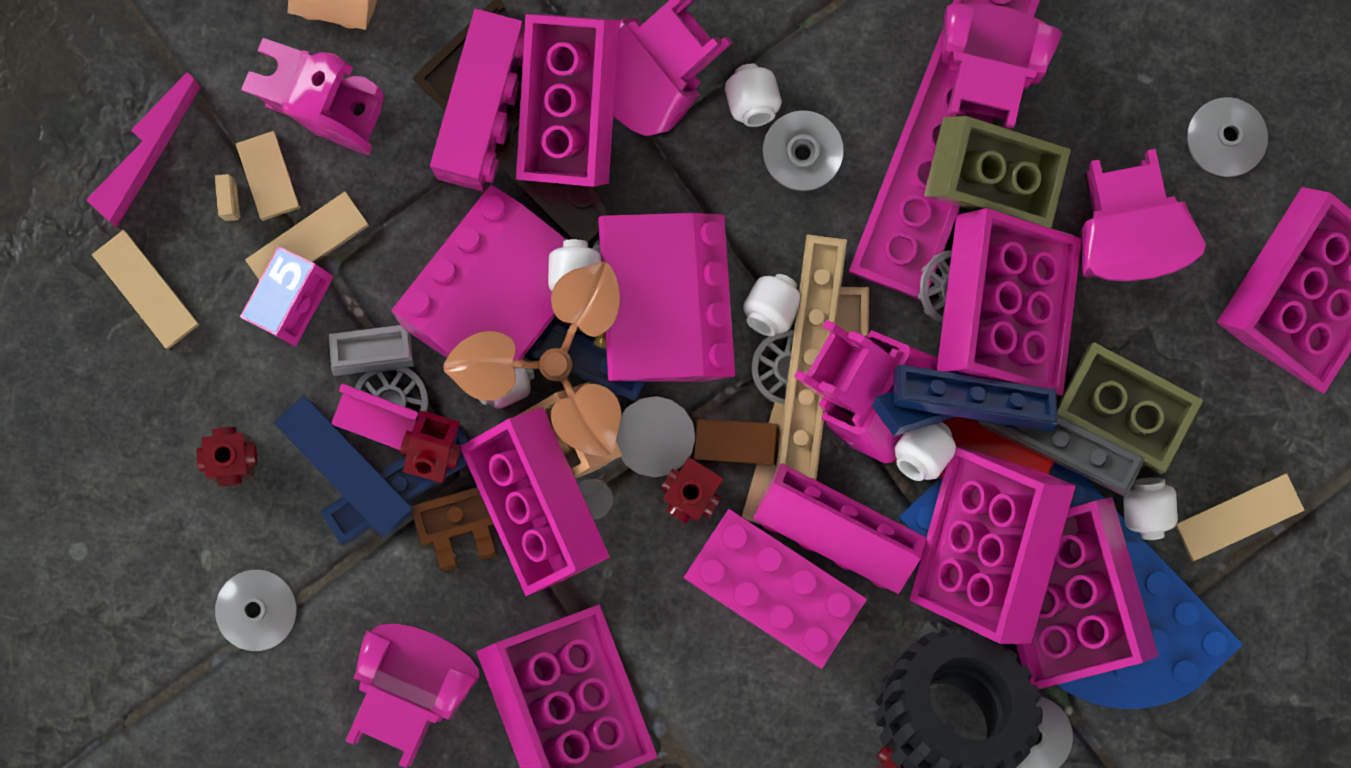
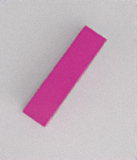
M188 72L133 127L131 131L142 142L86 199L115 227L119 226L201 88Z

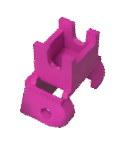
M669 0L644 23H641L638 18H623L619 21L613 116L634 132L648 136L668 132L676 126L688 112L694 100L700 96L696 88L701 81L696 75L733 43L728 37H723L721 40L718 37L710 38L687 9L696 0Z
M986 3L947 5L943 14L941 61L949 64V71L956 72V77L946 117H955L959 110L1003 120V128L1009 130L1014 128L1023 88L1028 89L1030 84H1040L1062 37V32L1058 28L1047 25L1027 13L1005 6Z
M263 38L258 51L276 59L278 63L277 70L270 76L249 71L241 90L261 99L266 103V108L290 116L315 135L361 154L370 155L373 147L368 141L381 112L384 98L383 91L365 77L352 76L342 80L344 74L350 76L353 67L336 54L319 52L312 55L308 51H300ZM361 103L364 104V112L359 116H355V106Z
M1156 149L1147 150L1145 154L1146 160H1141L1140 166L1102 173L1100 160L1091 161L1089 165L1090 170L1085 172V179L1092 206L1093 219L1086 221L1080 231L1082 239L1080 259L1083 277H1099L1108 281L1127 282L1153 279L1181 270L1191 265L1203 255L1206 243L1187 208L1186 202H1177L1175 196L1166 198Z
M826 320L822 327L830 332L827 340L808 373L797 370L794 378L822 397L819 406L825 412L821 419L826 421V425L835 436L855 450L883 463H891L896 459L895 446L904 434L893 436L871 404L876 396L894 391L893 372L897 364L937 370L938 358L871 330L868 337L852 330L848 333L837 324ZM835 405L855 413L854 417L852 418Z
M393 623L378 625L372 631H366L359 653L357 670L353 677L360 681L359 690L365 692L366 695L345 741L353 745L360 743L363 734L369 735L404 751L399 765L404 768L412 766L430 723L440 722L443 718L447 720L453 719L457 709L480 679L479 668L471 657L456 645L433 633L416 627Z

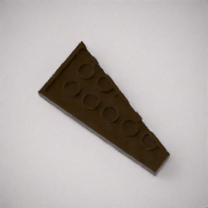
M493 0L483 9V11L509 17L502 0ZM470 23L413 77L414 82L444 112ZM519 66L517 73L518 82L522 84V66ZM520 86L515 106L508 105L507 120L510 121L506 141L504 145L498 143L495 153L496 159L499 160L498 166L570 239L585 240L589 245L599 235L598 217L608 216L594 187L516 180L521 101Z

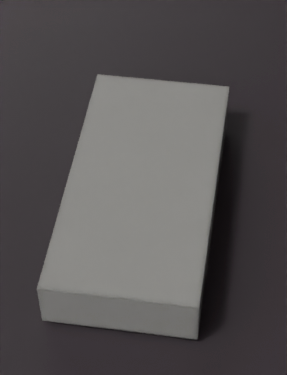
M401 325L329 334L331 371L333 376L414 366L412 337Z

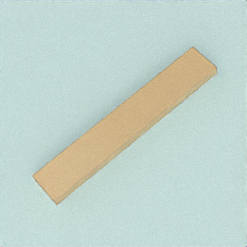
M806 235L799 288L801 299L795 319L776 471L779 465L783 463L816 480L824 423L821 417L825 411L819 406L822 397L794 378L797 370L807 374L830 334V332L822 327L825 321L828 320L835 324L837 322L847 240Z

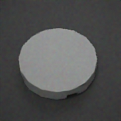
M655 396L639 399L625 409L621 415V424L616 442L623 455L621 459L628 468L638 475L652 478L668 476L673 468L675 470L681 469L688 457L690 458L695 443L693 422L684 408L673 400Z

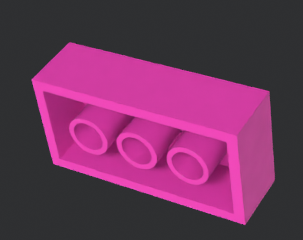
M474 8L430 163V167L437 180L484 192L487 182H494L499 165V160L496 159V147L498 143L504 145L510 126V121L507 120L508 105L515 106L520 92L521 82H518L517 73L519 66H523L525 29L522 21Z
M548 14L525 15L516 180L592 187L609 184L619 20Z
M543 407L509 418L462 445V453L525 596L558 584L610 558Z
M730 509L727 510L684 576L686 581L820 669L823 668L867 600Z

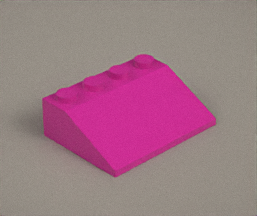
M490 185L391 311L405 331L446 358L466 338L480 332L496 331L509 336L514 341L516 350L513 360H522L556 316L551 302L552 291L548 285L549 254L553 250L563 247V241L566 239L524 205L493 185Z
M1302 187L1217 323L1246 346L1324 394L1351 352V209L1330 192Z
M988 208L956 215L937 370L1056 390V397L1063 396L1082 239Z
M675 213L598 217L601 262H607L613 269L620 291V306L617 318L608 331L605 332L608 380L706 382L734 377L735 366L724 215Z
M956 445L954 456L945 469L910 601L999 644H1031L1076 486L1044 472Z
M1113 497L1069 508L1032 643L1016 644L1022 667L1027 666L1033 676L1029 681L1032 686L1037 685L1038 689L1140 664L1158 657Z
M600 604L476 651L520 768H634L658 758Z

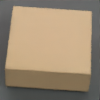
M229 174L215 175L218 216L224 221L239 220L240 209L236 180Z

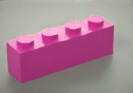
M783 463L779 465L764 491L753 517V520L761 523L765 529L774 533H780L796 541L802 548L812 552L815 551L833 560L842 569L852 570L868 578L877 587L889 589L897 594L900 593L920 561L926 537Z

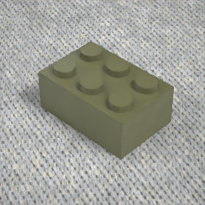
M968 116L943 117L924 196L972 211L988 208L1052 228L1071 149Z
M1093 342L1086 348L1063 392V396L1060 397L1057 403V415L1144 457L1145 462L1142 468L1158 476L1167 471L1203 400Z

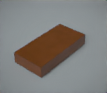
M697 419L694 460L776 466L780 426L775 423Z

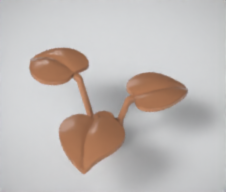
M600 262L566 273L557 281L552 290L551 302L555 315L561 321L571 323L560 349L553 348L547 350L541 356L540 361L513 360L516 350L514 341L503 333L485 331L474 334L459 343L447 357L443 368L444 372L467 394L484 401H494L503 398L512 390L516 382L514 368L540 369L545 378L555 382L561 381L569 398L556 402L551 410V421L557 435L565 443L581 452L591 455L608 456L615 450L621 424V408L618 399L608 388L598 384H586L575 393L568 379L573 371V360L568 351L578 327L589 336H600L613 325L619 312L620 291L616 275L607 262Z

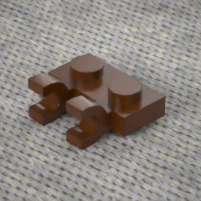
M478 487L410 506L414 510L412 514L421 546L426 547L434 544L439 567L443 572L459 568L450 539L470 533L474 535L478 554L482 561L498 557L490 528L495 525Z

